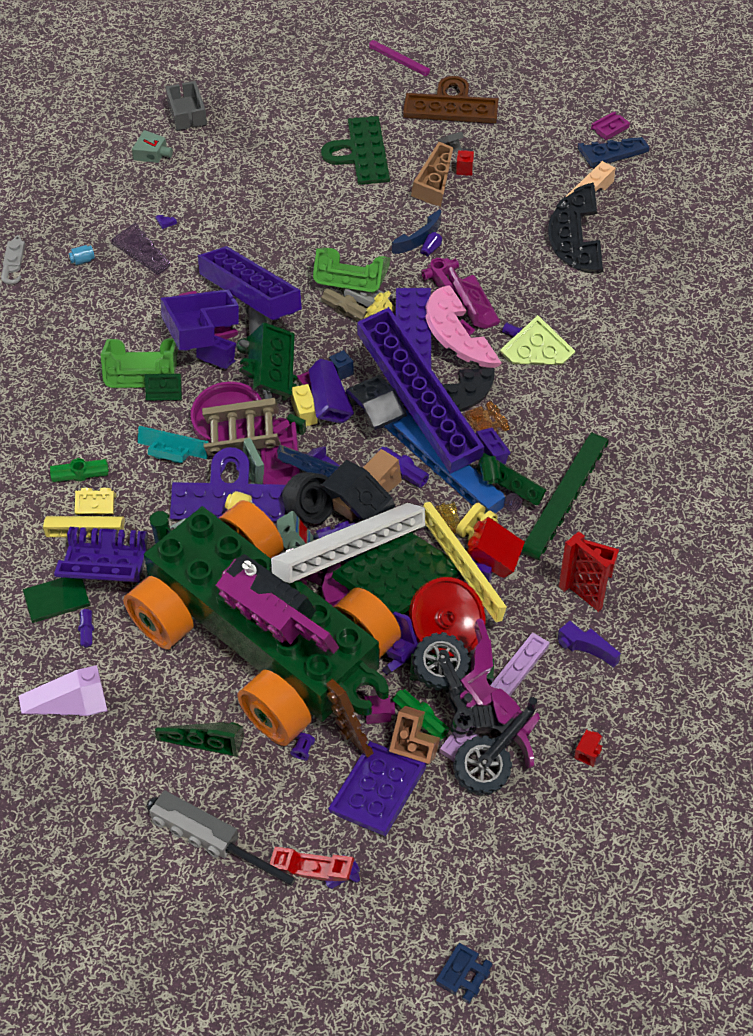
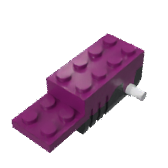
M245 554L235 559L223 571L222 578L218 581L216 587L220 590L219 595L225 599V603L233 609L237 607L244 617L248 620L253 619L256 621V624L264 631L269 630L273 633L272 636L279 642L283 643L285 640L291 645L300 634L308 641L312 639L316 642L315 645L324 652L329 650L334 654L339 647L330 633L310 620L316 609L304 594L301 595L298 590L293 589L288 583H284L282 579Z

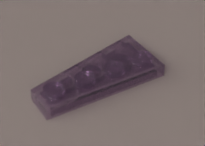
M136 222L111 239L115 247L157 275L170 267V261L154 246L152 240L146 237V233L140 230Z

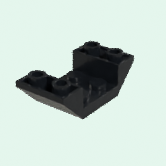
M380 375L349 387L346 390L351 406L360 405L364 409L367 423L374 430L383 428L385 425L399 421L407 416V412L396 390Z
M345 460L320 485L333 500L339 497L361 521L396 508L393 498L366 469L349 460Z

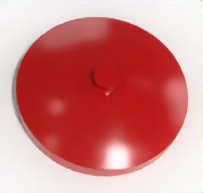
M441 577L431 580L418 589L409 608V618L412 621L411 624L418 644L426 636L429 637L433 633L441 634V632H444L449 636L451 634L456 636L458 641L461 640L468 653L478 645L474 625L477 619H482L485 625V610L476 591L464 581L452 577ZM434 649L428 652L431 655H436Z

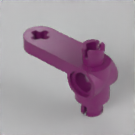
M435 258L427 265V269L421 270L422 278L425 281L432 278L439 288L450 285L457 295L455 287L447 278L450 267L454 269L459 268L456 258L452 260L448 258Z

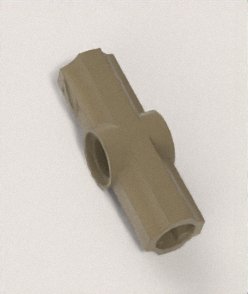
M328 288L323 292L321 301L334 308L336 313H340L344 317L349 316L358 322L364 319L367 309L357 304L351 295L344 297Z

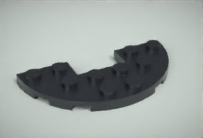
M594 182L574 189V192L567 197L564 196L559 201L553 215L550 217L548 234L553 251L564 263L583 272L602 273L604 270L600 240L583 241L581 217L598 214Z
M495 369L459 370L460 383L442 384L460 412L468 410L486 398L494 383Z

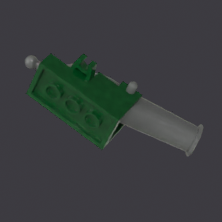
M246 305V313L249 315L250 336L246 340H240L239 344L246 348L245 354H248V358H243L240 361V365L243 364L245 366H242L239 372L252 378L253 391L258 390L264 393L265 399L272 398V393L281 395L282 400L285 401L292 395V387L297 386L296 383H293L297 380V376L293 374L295 333L273 326L271 319L251 306Z

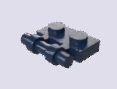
M458 943L436 979V984L455 996L460 988L465 990L462 1000L470 1004L473 997H477L479 994V987L483 980H487L489 977V970L493 964L487 959L484 960L482 965L476 963L479 954ZM470 971L476 974L472 982L465 980Z

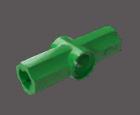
M76 458L70 464L50 466L52 482L66 480L81 482L90 477L109 475L107 459L85 461L82 458Z
M405 689L398 691L392 699V702H394L399 710L407 706L425 712L421 729L426 734L439 737L441 741L449 732V727L434 715L432 708L427 703H420Z

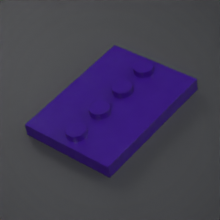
M370 741L368 746L372 748L374 753L368 758L362 753L328 810L342 819L386 836L424 773L426 763L389 752V748Z

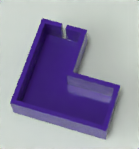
M229 289L161 298V317L178 349L188 351L193 348L214 346V328L221 326L230 327L239 324V305Z

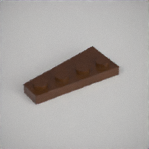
M332 679L326 683L329 691L327 696L333 704L331 708L337 716L335 720L341 728L339 732L346 741L349 739L368 758L374 752L366 744L368 739L359 728L361 724L353 713L354 708L346 691Z

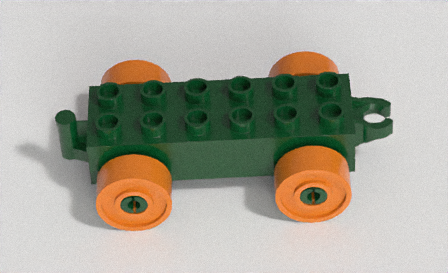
M245 500L237 502L219 518L201 506L173 530L170 529L169 515L166 512L156 511L152 513L149 520L153 530L155 545L143 554L148 577L124 596L123 601L128 614L137 627L163 649H170L193 629V617L259 670L260 673L238 692V701L255 727L273 742L281 746H287L311 723L310 713L321 722L333 713L331 708L333 704L327 696L329 691L326 685L332 679L346 691L354 712L358 715L368 716L372 713L371 701L363 700L357 696L356 692L359 687L369 685L375 689L380 699L385 700L388 698L389 688L387 681L377 672L379 669V659L396 641L400 640L401 630L394 615L379 598L365 589L353 588L339 602L332 606L301 581L296 580L288 583L293 589L298 590L301 595L304 594L308 597L316 609L310 620L330 633L339 648L334 654L329 650L324 652L315 645L316 642L312 639L308 641L300 634L291 645L285 640L281 643L272 636L273 633L269 630L264 631L256 624V621L253 619L248 620L244 617L237 607L233 609L226 604L225 599L219 595L220 590L216 587V584L222 578L223 571L243 554L272 572L271 558L279 555L283 551L284 545L278 529L270 518L257 506Z

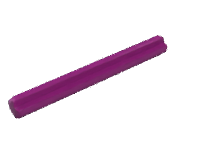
M375 40L369 42V48L423 76L430 74V68Z

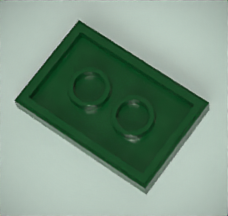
M59 578L23 589L32 623L90 606L82 579Z

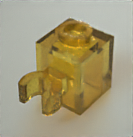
M453 501L452 504L446 505L442 503L439 506H435L437 512L454 534L460 523L455 502Z

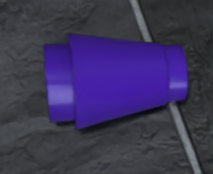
M436 232L428 234L420 253L426 254L428 257L441 246L442 237Z

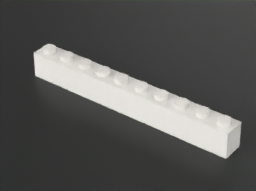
M406 503L272 557V573L283 581L292 583L425 526V507Z

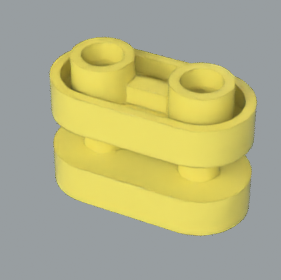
M476 503L460 521L456 528V533L462 538L468 534L469 541L474 534L473 528L479 520L482 521L490 517L498 523V515L492 511H488L485 514V506Z

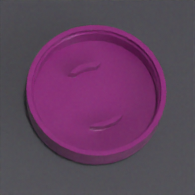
M221 382L206 388L197 396L191 408V421L197 437L200 440L211 443L210 423L207 424L202 408L262 400L256 391H253V388L239 382ZM265 415L254 417L255 436H259L260 430L264 427ZM247 418L236 420L237 439L247 438ZM222 421L218 423V442L229 440L228 421Z

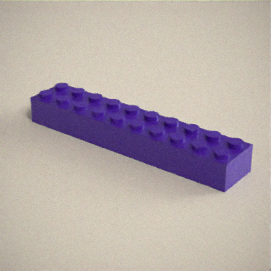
M388 307L357 322V335L391 386L396 390L399 398L449 473L451 474L481 459L484 451L483 444L391 309Z

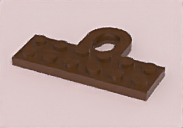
M448 76L441 79L438 83L437 95L406 93L403 118L496 123L499 98L468 97V82L459 76ZM449 86H457L460 93L452 96L448 95L445 91Z

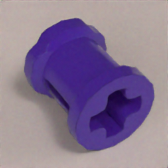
M300 733L297 736L295 748L291 750V755L297 759L308 760V753L310 747L315 743V738L310 734Z

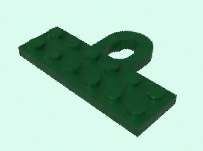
M379 116L348 118L350 139L334 140L323 145L321 149L322 159L332 165L355 164L358 185L390 182ZM344 148L352 151L349 155H332L333 152Z

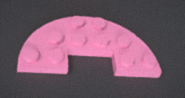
M444 286L434 291L426 303L425 309L427 314L425 317L436 339L446 349L450 347L457 353L456 356L462 360L477 362L481 367L495 368L500 366L502 362L485 337L471 338L457 318V316H463L467 310L451 286Z

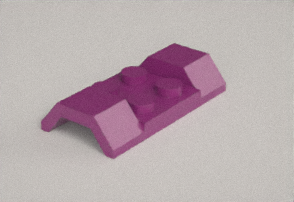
M450 267L449 280L455 287L457 294L460 295L463 305L468 308L467 313L472 323L484 329L498 325L501 321L476 276L470 275L461 279L454 268Z
M292 422L288 429L279 434L278 437L281 445L299 451L296 423ZM264 429L260 430V436L266 435ZM279 446L261 448V458L264 463L263 484L286 485L293 476L300 473V468L283 463L277 458Z

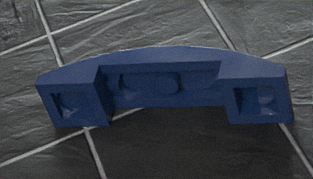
M439 209L428 216L427 224L409 237L402 234L392 241V253H404L424 244L428 234L437 232L439 229L441 210Z

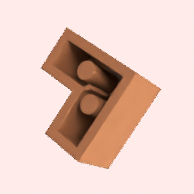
M404 706L398 712L389 752L428 764L435 759L440 738L420 732L425 714L424 711Z

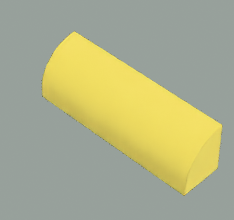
M46 516L43 529L46 537H67L70 526L79 527V535L80 528L86 527V537H91L92 529L98 528L99 537L100 528L117 529L118 533L119 530H124L125 518L112 516Z

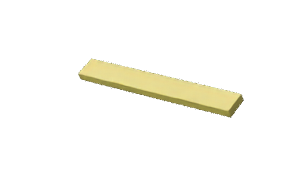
M424 503L426 526L466 582L476 591L482 604L494 621H502L507 606L432 503Z

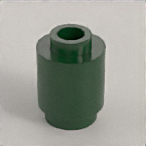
M496 456L481 458L480 468L483 481H487V485L499 483L498 479L502 478L499 460H496Z

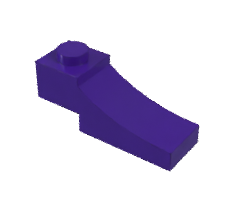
M569 621L559 629L557 640L564 649L568 648L572 652L579 650L602 659L613 668L619 663L621 653L591 628L587 632H583L573 622Z

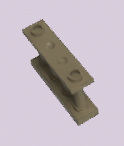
M275 398L202 408L203 416L207 424L210 423L211 443L204 444V449L208 456H215L217 452L228 447L243 451L244 439L251 438L256 449L274 448L281 445L277 433L273 434L272 415L279 413V407ZM265 415L266 435L255 436L254 417ZM247 418V438L237 439L236 420ZM228 421L229 440L218 442V423Z

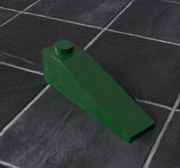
M216 722L155 728V735L157 741L238 757L244 738L243 726L234 722Z

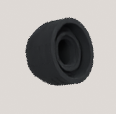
M308 472L293 476L284 487L282 493L285 510L288 513L294 511L302 522L317 524L325 521L334 510L332 498L320 486L328 477L323 474Z

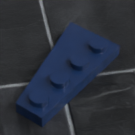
M643 137L622 139V142L607 140V143L599 144L598 141L591 142V145L578 143V150L591 168L597 167L602 161L608 164L649 152L650 148Z
M279 445L277 450V458L280 461L291 464L308 473H318L329 477L339 467L283 445Z

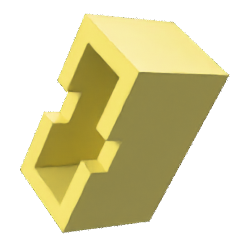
M309 385L292 387L291 403L296 416L306 420V426L318 424Z

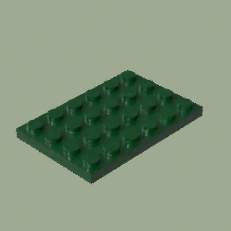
M409 532L363 552L333 571L332 578L349 590L362 588L379 598L392 614L394 612L404 614L409 610L415 593L425 583L441 577L456 578L461 573L449 556L427 543V541Z

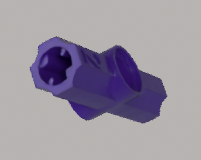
M387 447L380 448L399 459L401 479H406L418 488H422L427 483L429 474L415 466L409 456H400Z

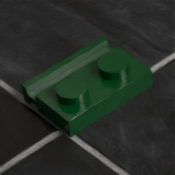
M182 373L145 374V400H182Z

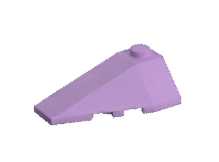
M97 665L75 670L19 695L22 714L90 716L107 711Z

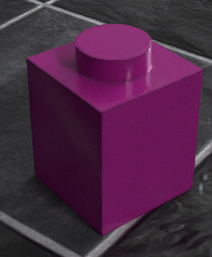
M390 694L385 700L380 699L378 695L365 696V700H370L372 703V713L366 716V724L391 722V715H395V704L390 702Z

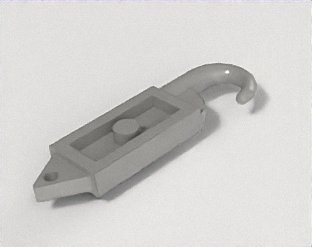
M19 235L12 241H8L1 279L8 285L16 284L21 280V275L14 280L8 279L9 273L17 272L21 268L25 242L21 240Z

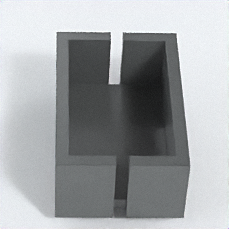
M196 81L182 83L184 98H181L179 84L165 86L167 102L176 130L187 129L191 125L193 127L207 125L206 110Z

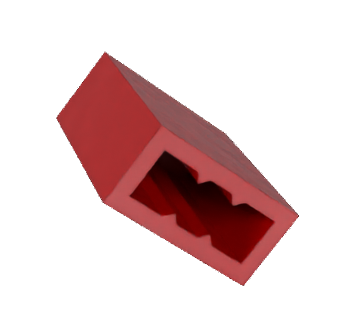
M490 517L478 521L473 528L474 534L467 544L469 546L467 550L469 556L480 564L492 567V572L499 577L505 578L514 573L525 542Z

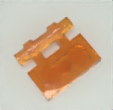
M492 401L486 404L488 410H484L482 406L465 412V416L476 432L493 427L495 432L499 434L497 429L499 427L504 431L510 429L508 420L505 416L501 415L499 407L494 405ZM494 416L496 421L492 422L490 417Z

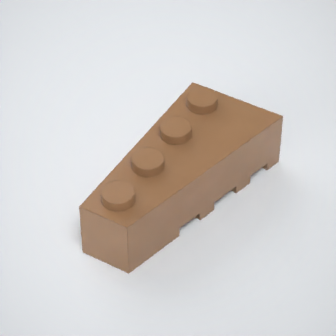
M438 142L413 182L412 197L441 207L453 147Z
M382 449L363 467L387 492H390L402 481L399 459ZM339 497L334 500L332 499L336 512L351 521L357 518Z

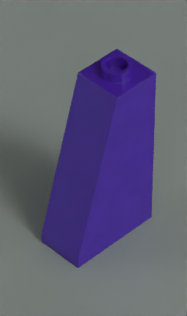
M319 359L309 369L316 417L322 420L344 423L354 414V411L333 362Z

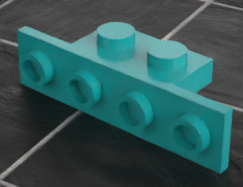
M143 426L138 427V444L150 446L148 448V455L154 456L157 459L164 458L174 463H183L189 455L203 459L208 457L204 444L209 443V441Z

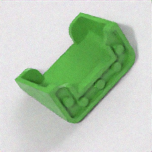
M327 247L317 248L313 278L317 283L375 292L382 285L390 266L391 257L378 256L373 260L372 264L360 267L341 264L340 254L336 249Z
M168 338L163 340L160 345V352H126L125 344L121 340L107 339L101 352L102 375L105 385L111 388L145 387V374H176L178 347L174 339Z

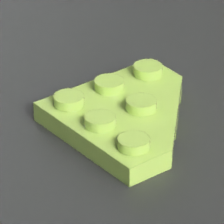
M537 315L500 350V353L512 364L563 365L575 354V350Z

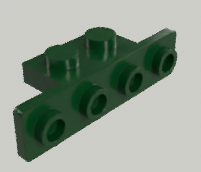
M484 453L481 458L491 457V456L488 455V454H486V453ZM481 459L476 467V470H478L479 472H481ZM499 461L502 478L498 479V484L508 488L515 495L523 497L534 505H540L546 489Z

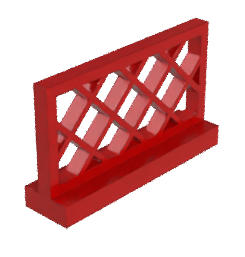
M578 531L565 542L559 588L564 592L570 588L599 612L603 608L611 564L584 543L585 535Z

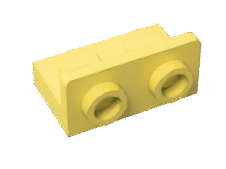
M389 291L376 295L374 298L375 302L367 308L364 319L388 307L394 313L396 307L388 300L391 294Z
M81 488V491H75L76 515L114 514V498H116V493L111 491V488H100V491H92V488Z

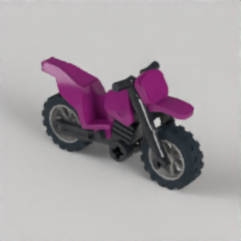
M477 619L474 629L478 645L471 657L470 673L468 675L466 673L469 668L470 658L468 657L467 648H464V643L461 640L458 641L456 636L452 634L449 636L444 632H441V634L433 633L429 637H424L419 642L413 655L412 665L418 680L421 683L424 682L426 687H433L435 690L444 689L455 713L450 725V731L455 737H465L468 732H472V735L490 732L498 735L493 739H490L489 736H475L470 740H466L460 746L454 758V775L459 780L460 786L462 788L465 787L469 793L474 792L476 795L482 796L483 794L490 795L495 791H499L507 782L511 774L512 762L510 761V753L505 749L513 739L522 750L526 767L528 769L533 768L534 755L527 737L541 717L537 712L534 714L537 704L535 697H530L526 709L521 711L519 705L504 690L493 688L488 684L486 677L493 667L491 639H489L484 621ZM434 649L437 657L428 655V652ZM448 652H451L455 658H450ZM426 659L434 661L435 663L428 667L426 665ZM452 662H456L455 669L452 665ZM479 751H484L485 754L480 755ZM475 752L478 761L469 759V756ZM467 763L475 765L473 770H468ZM498 766L496 775L489 769V767ZM475 772L480 773V780L476 779L472 774ZM486 773L492 777L490 780L483 781Z

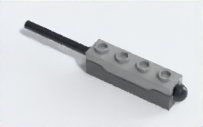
M166 790L162 792L159 798L152 797L148 800L147 809L151 814L152 822L156 826L169 828L174 836L187 838L194 847H204L215 858L220 856L225 859L228 853L235 854L290 886H293L295 883V877L235 845L239 836L238 830L233 826Z

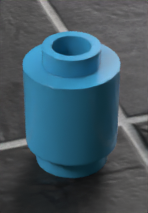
M91 245L73 248L71 253H68L71 263L75 262V265L90 262L91 259L95 258Z

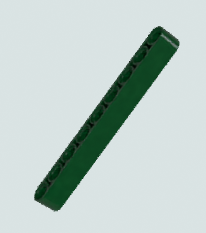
M593 432L589 434L526 539L522 554L538 561L541 560V555L549 547V541L553 540L557 533L556 529L562 525L565 514L569 513L573 506V500L577 499L581 487H584L588 480L589 473H592L596 467V461H599L603 455V449L607 448L608 438Z

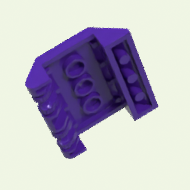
M69 527L67 533L69 547L64 561L58 560L54 577L139 583L145 563L143 554L147 551V531H138L137 535V532L132 530L130 533V546L124 545V530H119L118 533L117 529L100 528L98 538V528H93L91 543H86V527L80 528V535L79 527Z

